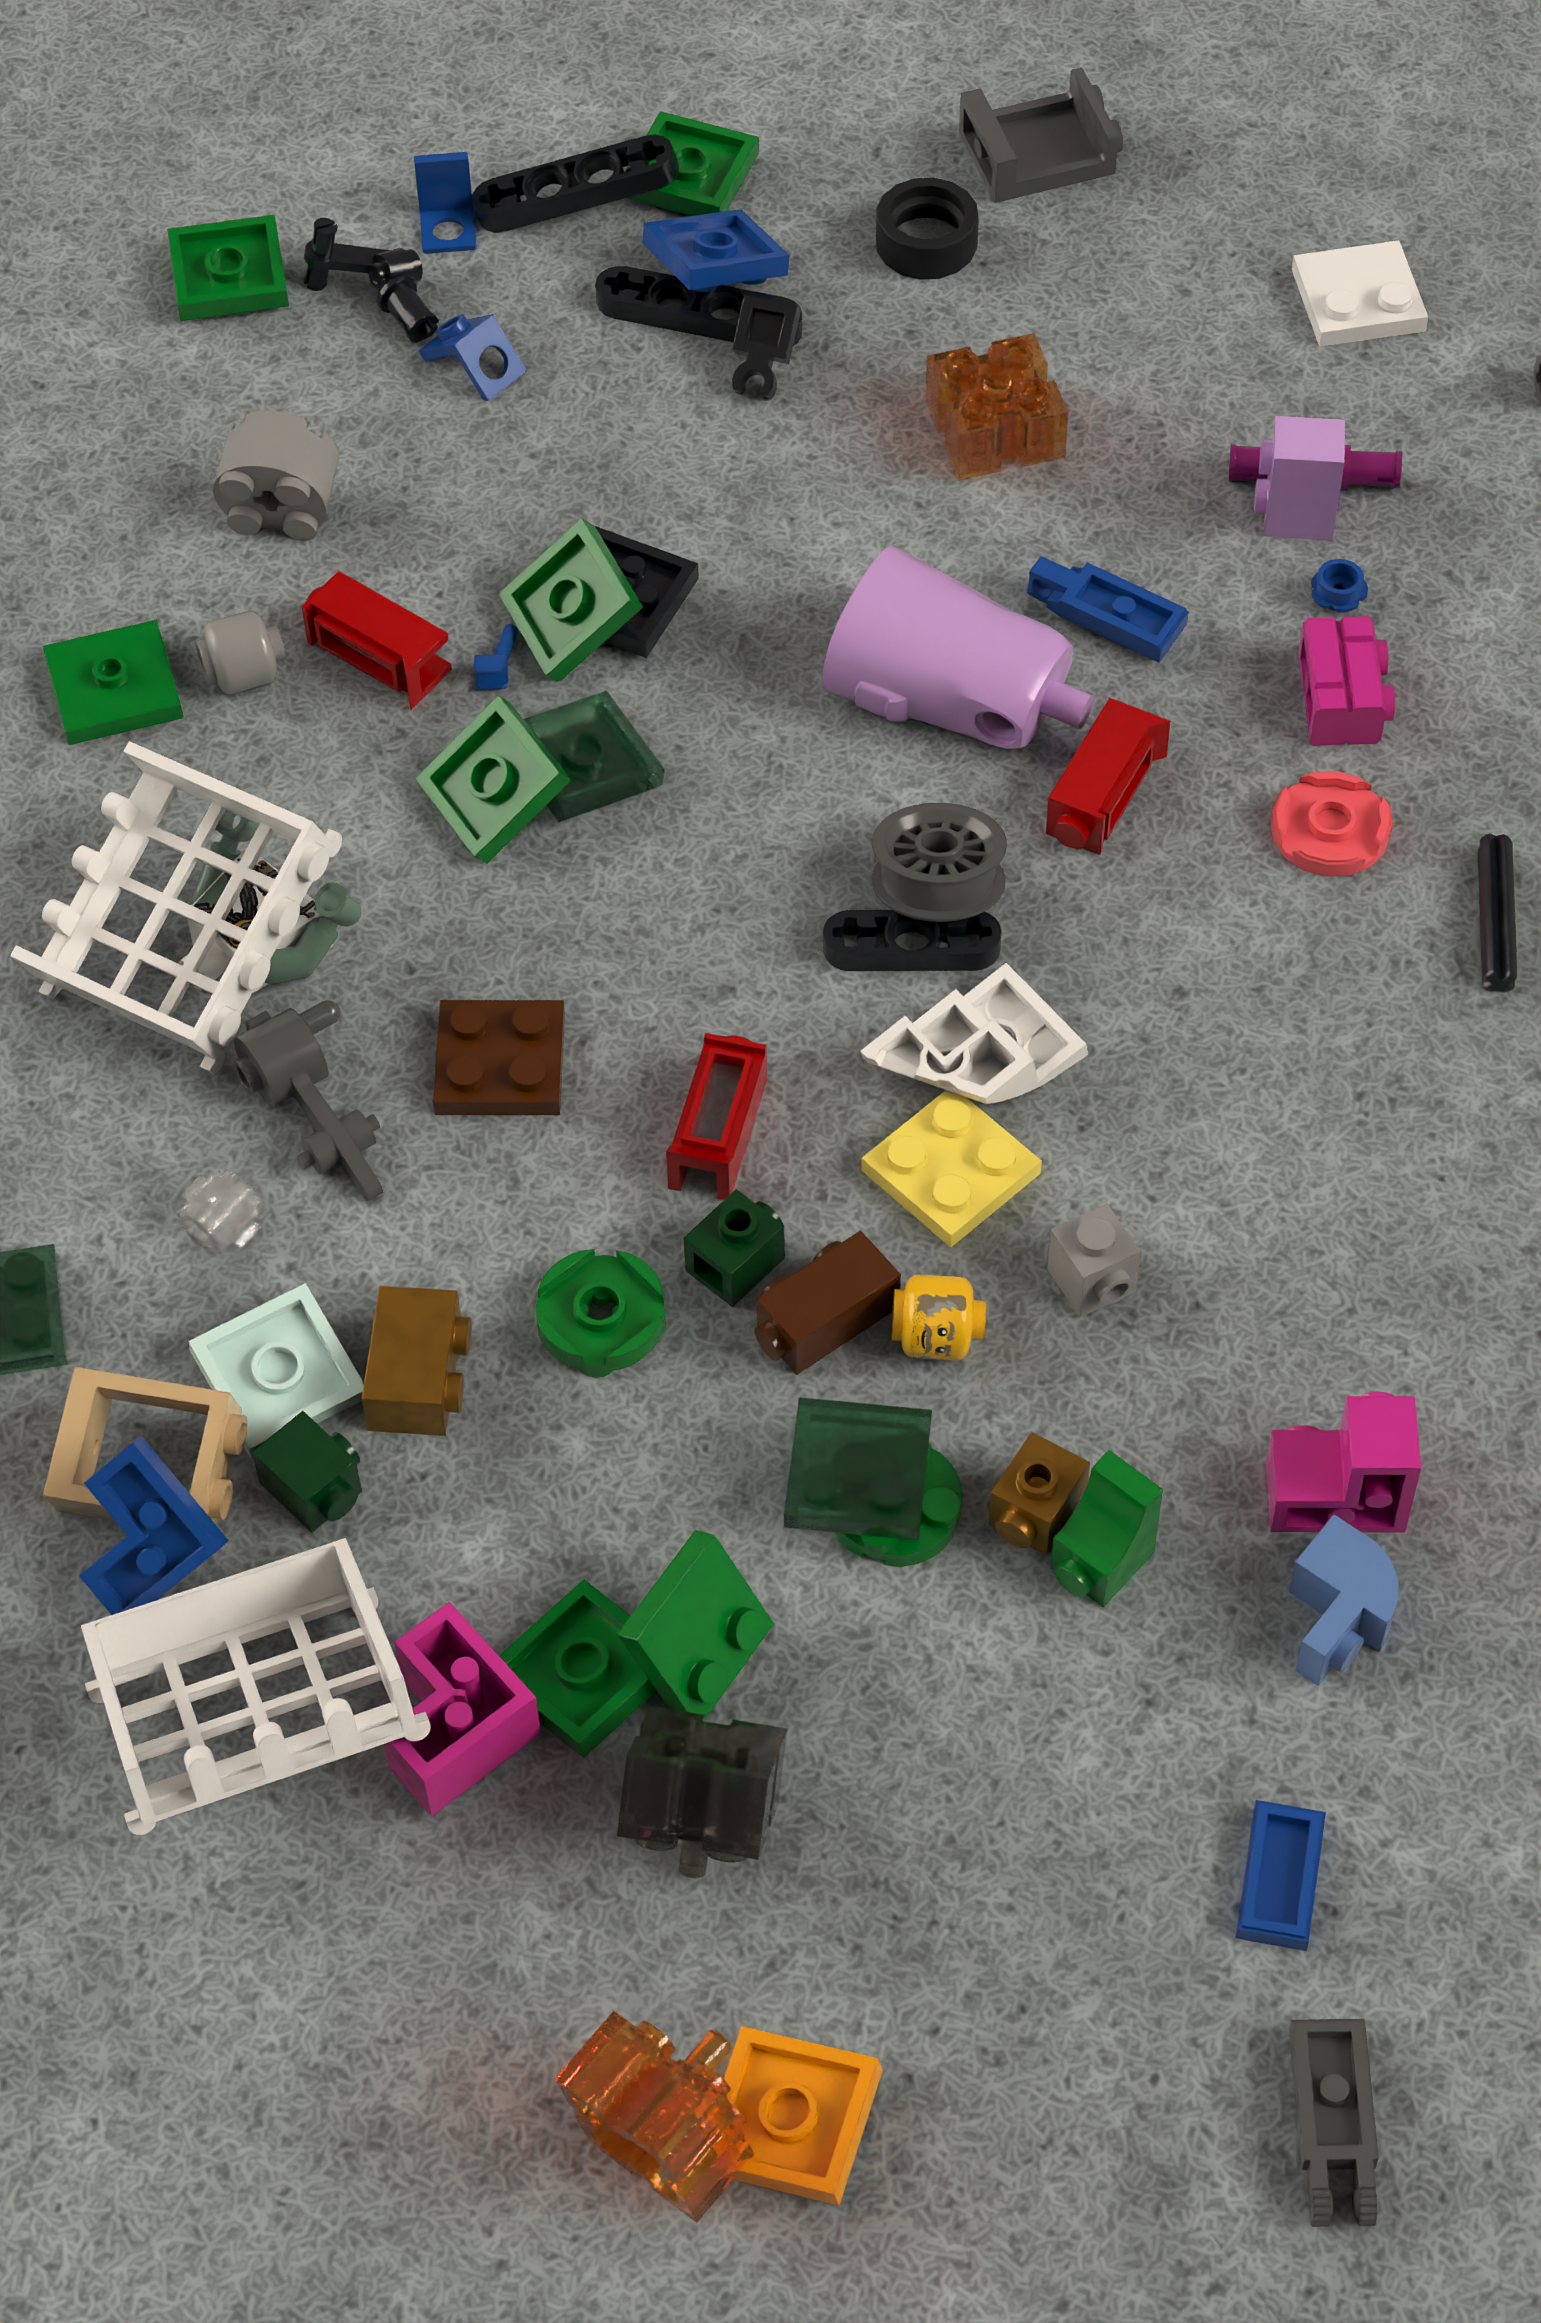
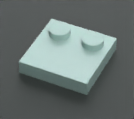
M306 1283L188 1341L190 1352L210 1388L231 1393L242 1409L241 1415L247 1417L248 1426L244 1447L250 1457L253 1456V1450L301 1411H304L311 1419L319 1423L362 1401L364 1382Z

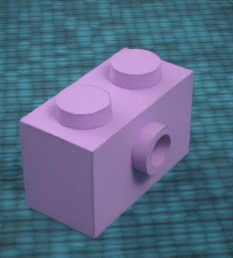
M1275 416L1273 439H1262L1260 448L1259 474H1266L1268 478L1267 480L1257 479L1255 488L1254 514H1265L1264 536L1333 540L1344 468L1345 420Z

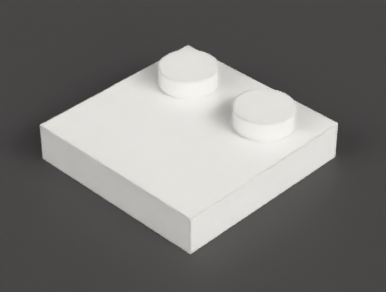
M1399 240L1293 255L1292 272L1319 347L1426 331L1428 315Z

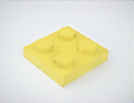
M947 1090L861 1158V1171L950 1248L1040 1175L1042 1160L967 1097Z

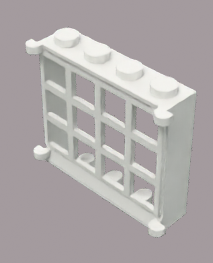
M129 741L123 752L143 771L140 780L129 799L115 792L108 793L104 798L101 806L102 814L114 824V827L100 852L84 845L79 846L74 852L72 866L85 879L70 906L56 899H51L46 903L42 912V919L56 932L42 957L19 946H15L10 957L32 975L44 980L38 991L41 994L54 999L62 988L203 1053L205 1057L200 1067L215 1074L221 1069L225 1060V1052L222 1050L223 1046L229 1044L236 1036L241 1023V1013L252 992L259 989L265 982L270 971L271 957L282 937L288 935L295 927L303 898L312 882L317 881L323 875L328 865L329 857H334L340 850L342 836L331 829H328L325 835L311 820ZM178 789L212 803L191 842L157 827ZM225 810L259 824L239 863L205 848ZM273 831L296 840L275 879L253 870ZM150 839L184 854L163 893L129 878ZM198 860L232 875L211 914L177 899ZM246 882L268 891L248 930L225 921ZM122 890L156 904L135 944L102 929ZM170 911L204 926L183 965L149 950ZM218 933L240 942L219 982L197 972ZM94 941L128 955L110 989L77 974ZM142 962L176 977L158 1011L124 995ZM190 984L212 994L195 1027L172 1018Z
M346 1538L81 1625L97 1678L85 1683L87 1693L93 1702L105 1704L126 1777L137 1807L136 1810L124 1814L130 1832L136 1835H143L149 1833L155 1827L157 1821L403 1737L409 1741H419L429 1734L431 1726L426 1712L413 1714L404 1677L376 1612L378 1607L377 1594L374 1587L366 1588ZM352 1607L361 1628L313 1644L311 1643L304 1623ZM288 1628L291 1629L298 1649L251 1665L248 1664L241 1644ZM367 1643L376 1665L326 1681L318 1659ZM228 1649L235 1670L185 1686L178 1665ZM304 1664L312 1686L262 1703L255 1680ZM165 1670L172 1691L121 1707L115 1686ZM382 1680L391 1703L353 1715L351 1707L346 1700L341 1698L333 1699V1697ZM241 1686L248 1708L201 1724L197 1723L191 1702ZM319 1702L325 1725L284 1738L280 1726L275 1722H269L268 1719ZM175 1707L178 1708L184 1726L183 1730L133 1746L127 1723ZM255 1724L256 1729L253 1732L255 1749L215 1762L213 1754L205 1746L204 1740ZM190 1745V1749L184 1755L187 1772L145 1785L138 1762Z

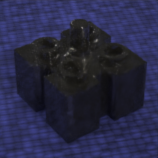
M650 1706L641 1724L640 1736H635L626 1755L617 1837L635 1839L639 1846L655 1851L672 1850L677 1847L678 1839L682 1840L679 1873L688 1878L704 1877L707 1872L708 1856L714 1860L728 1863L741 1862L747 1858L759 1860L766 1840L767 1829L771 1827L778 1807L788 1728L733 1719L730 1725L705 1722V1715Z

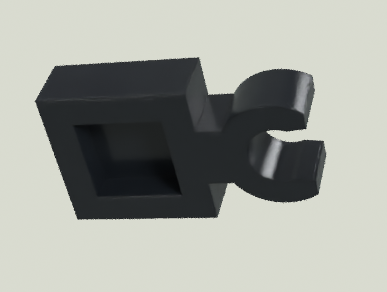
M744 295L732 350L735 354L747 357L746 361L736 368L732 377V385L736 393L743 394L746 389L747 380L754 375H759L764 378L761 391L763 398L771 400L777 390V379L772 371L773 361L785 364L790 362L801 313L798 305Z

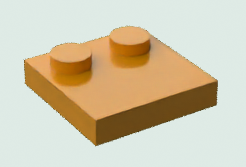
M741 2026L696 2157L699 2169L728 2179L840 2206L883 2072L879 2058Z

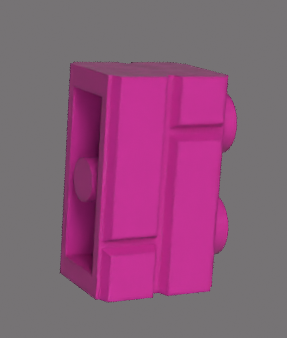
M1370 616L1343 617L1340 621H1336L1334 617L1307 618L1302 624L1298 654L1310 743L1313 746L1342 745L1344 742H1347L1348 745L1377 744L1382 738L1384 721H1393L1395 715L1393 685H1383L1381 675H1387L1388 672L1387 641L1376 640L1374 621L1371 620Z

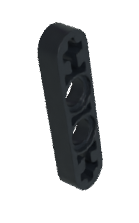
M646 135L491 178L475 188L471 195V204L480 225L484 229L493 233L505 232L660 189L670 184L676 178L679 172V163L670 140L661 135ZM656 159V163L649 165L650 161ZM629 166L630 171L625 173L623 167ZM598 171H613L611 177L604 182L595 184L588 182L590 177ZM550 184L562 185L555 195L546 198L537 197L538 192L545 186ZM525 195L527 200L521 201L520 196ZM500 203L501 206L495 208V204Z
M615 266L604 270L596 278L595 284L596 303L599 311L605 316L734 342L744 295L798 305L795 301L785 297L720 285L710 292H697L689 290L674 275L628 266ZM645 294H648V301H645ZM669 298H679L686 302L684 306L677 309H666L659 305L660 302ZM722 308H730L739 313L736 317L728 320L718 319L711 315L714 311ZM802 310L793 346L802 338Z

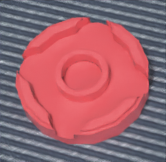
M1339 771L1312 772L1300 777V782L1292 785L1289 789L1287 785L1278 794L1271 816L1273 841L1284 858L1304 871L1322 876L1352 875L1370 868L1385 853L1393 826L1390 805L1383 795L1380 800L1378 795L1371 791L1372 785L1358 776Z

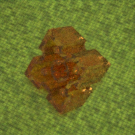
M1035 333L991 342V347L988 349L987 354L978 356L972 352L970 347L927 355L926 404L938 433L945 432V451L958 481L1001 472V461L1018 457L1022 467L1065 458L1068 410L1055 380L1047 382L1048 363Z
M613 2011L556 2076L555 2080L568 2104L579 2112L576 2119L588 2141L631 2174L636 2172L650 2183L656 2193L698 2223L739 2174V2170L747 2160L754 2156L749 2142L741 2129L746 2120L729 2102L727 2094L731 2091V2088L715 2071L731 2052L732 2045L721 2033L712 2029L708 2031L684 2061L679 2059L676 2062L670 2057L676 2050L674 2045L659 2029L645 2020H642L635 2027Z

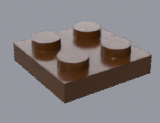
M440 1000L433 1095L435 1115H560L565 1025L564 1000Z

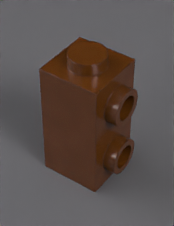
M861 1230L842 1243L840 1241L832 1242L822 1248L811 1263L791 1276L782 1275L771 1281L764 1288L761 1295L756 1298L757 1327L754 1329L756 1339L763 1351L772 1360L777 1361L782 1358L793 1372L798 1375L892 1313L894 1289H900L901 1274Z

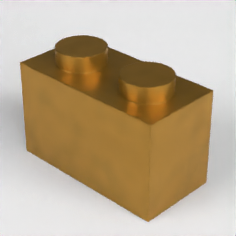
M379 1286L362 1392V1404L368 1431L446 1436L449 1413H460L463 1403L464 1377L463 1373H455L458 1355H469L472 1335L471 1317L461 1316L457 1290Z

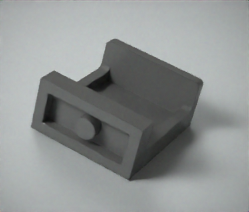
M1082 67L1071 70L1070 87L1066 93L998 109H991L981 88L961 93L959 134L995 203L1115 174L1117 152H1121L1123 149L1121 128L1115 119L1110 120L1104 109L1100 88L1097 85H1091Z

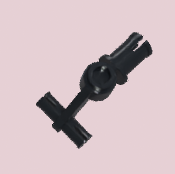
M319 218L314 222L313 238L306 244L304 260L308 264L306 276L304 277V284H308L307 288L313 291L324 289L327 286L329 270L368 273L372 285L379 289L377 295L378 306L383 312L391 313L411 342L417 343L436 332L438 328L436 324L439 323L438 318L428 309L416 293L417 285L415 282L422 279L423 268L420 258L414 250H404L403 248L384 250L334 243L338 226L337 224L334 225L335 222L333 220Z

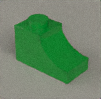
M1110 1450L1091 1468L1087 1486L1078 1505L1063 1528L1054 1536L1051 1569L1054 1570L1055 1577L1068 1592L1080 1598H1084L1087 1595L1103 1608L1154 1554L1163 1493L1161 1487Z

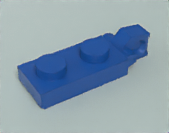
M1040 556L1029 571L1027 594L1046 603V607L1052 612L1160 663L1187 625L1189 614L1187 608L1088 562L1083 568L1072 566L1071 569H1068Z

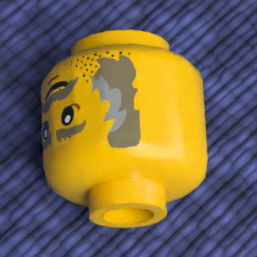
M917 1274L907 1280L904 1290L894 1289L891 1341H901L902 1349L908 1357L958 1361L967 1356L971 1339L984 1340L986 1301L974 1300L973 1287L966 1278Z

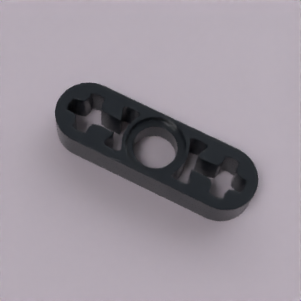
M845 910L834 914L826 921L823 928V953L826 960L832 966L844 971H977L990 967L998 959L1001 949L1002 931L997 919L985 911L962 920L933 922L913 919L893 910ZM917 932L924 935L929 940V943L919 950H906L901 948L895 940L903 933ZM877 933H885L884 948H877ZM940 933H947V947L939 948ZM978 934L980 946H968L967 935ZM844 935H857V946H845Z

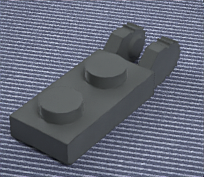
M1291 2020L1289 2035L1301 2170H1307V2193L1312 2227H1328L1330 2225V2217L1333 2214L1332 2193L1329 2191L1328 2170L1353 2169L1354 2191L1352 2193L1353 2213L1357 2218L1358 2226H1375L1378 2212L1374 2169H1376L1379 2156L1365 2020Z

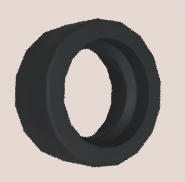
M934 177L913 178L896 184L882 196L876 208L877 253L889 268L903 276L920 280L940 279L959 272L971 262L978 246L979 218L976 202L968 191L955 183ZM916 218H934L946 221L957 229L951 234L940 238L921 239L908 236L897 228L901 224Z

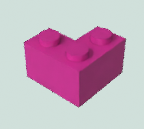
M1381 1391L1369 1392L1361 1396H1346L1339 1430H1319L1309 1425H1297L1286 1430H1272L1266 1459L1271 1532H1320L1333 1514H1335L1361 1532L1405 1533L1421 1471L1415 1396H1394Z
M450 1602L446 1603L394 1642L399 1668L404 1677L405 1684L421 1701V1703L412 1708L413 1714L426 1712L431 1726L430 1732L424 1739L419 1741H409L403 1737L384 1744L389 1769L431 1817L541 1734L536 1696Z

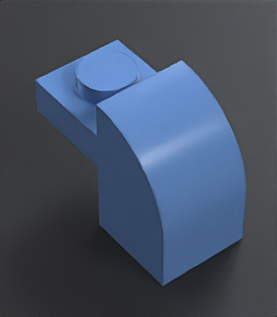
M1333 1514L1303 1551L1294 1565L1289 1593L1322 1614L1321 1618L1301 1642L1296 1671L1319 1686L1333 1667L1341 1673L1344 1672L1357 1656L1363 1642L1380 1652L1388 1639L1398 1601V1577L1393 1563L1386 1552L1370 1537Z

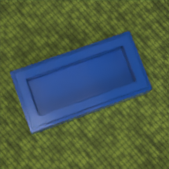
M1260 1800L1255 1801L1236 1939L1307 1951L1326 1812Z

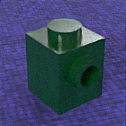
M737 1189L683 1238L685 1271L731 1307H734L785 1259L784 1225L779 1215L766 1203L761 1201L754 1203Z
M301 1411L252 1451L259 1483L311 1533L327 1520L333 1522L345 1516L352 1509L358 1495L362 1492L357 1465L360 1463V1457L355 1448L340 1433L327 1434L304 1411Z

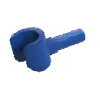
M507 624L504 627L499 642L494 649V654L474 655L476 690L507 688L509 653L518 634V628L515 625Z

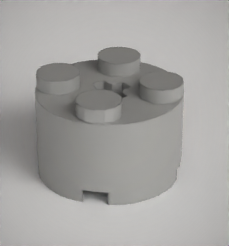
M254 411L245 415L242 424L235 427L233 422L227 431L213 486V494L218 506L228 515V526L232 530L244 535H254L260 531V528L283 530L289 537L300 541L313 539L316 536L317 528L325 519L339 462V450L335 441L325 431H323L322 439L307 430L308 420L286 412Z

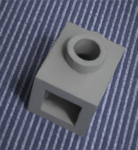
M1108 1203L1051 1229L1047 1270L1079 1318L1136 1292L1140 1250Z

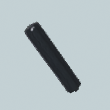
M1489 833L1480 839V847L1478 848L1482 985L1490 992L1497 990L1509 992L1515 987V980L1517 978L1513 843L1505 834L1495 836Z

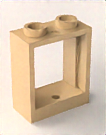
M74 1367L43 1496L58 1511L114 1520L85 1486L84 1482L94 1475L112 1399L208 1415L189 1493L215 1524L217 1519L224 1520L230 1509L233 1492L232 1481L226 1479L232 1454H241L248 1426L247 1417L241 1415L242 1409L231 1393Z

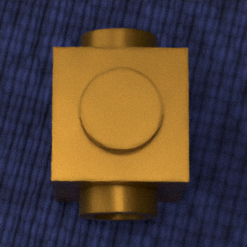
M1031 1432L991 1491L988 1525L995 1528L997 1533L1010 1544L1020 1548L1031 1547L1047 1556L1053 1548L1054 1536L1066 1524L1085 1491L1089 1479L1090 1462Z

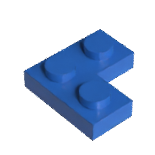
M142 1436L137 1438L84 1482L85 1486L127 1535L79 1575L111 1615L158 1600L229 1541Z

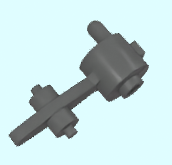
M325 1000L300 1014L294 1009L289 1008L272 1018L267 1011H264L247 1020V1031L234 1038V1046L239 1058L233 1062L235 1071L245 1089L251 1095L258 1092L271 1107L290 1097L297 1100L316 1132L301 1139L304 1152L297 1155V1160L301 1167L306 1169L313 1166L319 1174H322L339 1164L366 1201L382 1194L383 1189L379 1180L361 1154L362 1151L376 1144L373 1131L380 1128L376 1116L372 1114L365 1118L356 1109L338 1119L314 1086V1084L327 1078L329 1075L327 1062L314 1034L339 1020L341 1011L338 1004L331 1000Z

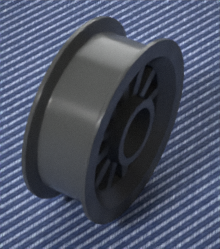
M952 803L918 804L900 809L887 816L874 831L872 848L878 862L872 873V887L876 896L884 905L901 915L933 922L962 920L988 910L1001 898L1004 892L1006 880L1000 862L1003 860L1007 849L1006 835L994 819L979 810Z

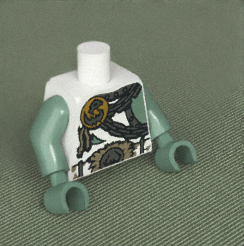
M225 810L216 826V830L222 834L220 842L215 841L212 843L210 851L239 863L245 850L240 852L237 849L239 842L251 840L259 824L241 817L239 824L233 828V821L237 814ZM261 856L253 870L273 879L279 873L275 867ZM204 863L189 905L211 914L232 875ZM246 882L225 921L248 930L268 891ZM329 882L319 889L315 900L306 893L300 904L298 921L293 930L288 935L282 937L270 959L269 974L259 989L268 984L274 985L308 978L313 974L337 939V926L348 927L354 925L361 917L360 904L350 897H346L347 888L338 883ZM187 919L194 946L204 926ZM218 933L197 972L216 980L225 972L240 942ZM188 955L180 960L178 964L183 965ZM193 986V987L196 988L197 990H200V991L202 990V989H200V988H198V987H196V986Z

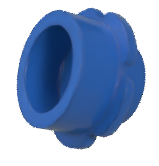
M1345 559L1327 561L1319 568L1318 573L1314 575L1311 581V586L1314 588L1311 595L1315 603L1322 608L1336 612L1355 610L1359 605V601L1365 600L1368 594V586L1364 580L1362 569L1354 562Z

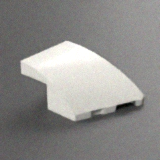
M1005 963L965 996L955 989L915 1022L912 1023L904 1016L863 1048L861 1055L870 1064L984 1104H991L1018 1097L1046 1084L1086 1057L1088 1050L1086 1043Z

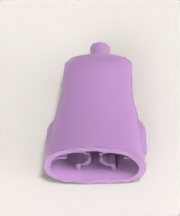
M893 545L886 547L876 557L849 598L831 637L822 676L824 690L853 700L856 707L883 716L888 721L901 722L909 718L920 720L1005 749L1027 746L1047 716L1081 729L1089 717L1094 702L1093 695L1064 684L1073 656V645L1064 635L1048 625L1003 607L980 592Z

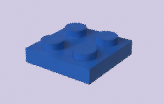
M742 209L644 223L642 243L689 290L710 292L720 285L734 283L757 285L764 283L767 278L788 276L790 255Z

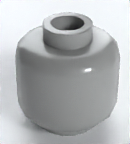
M245 611L212 620L204 627L203 639L195 640L197 655L207 685L217 684L218 688L226 695H234L273 683L277 675L276 661L286 659L283 641L277 625L266 627L263 619L254 611Z

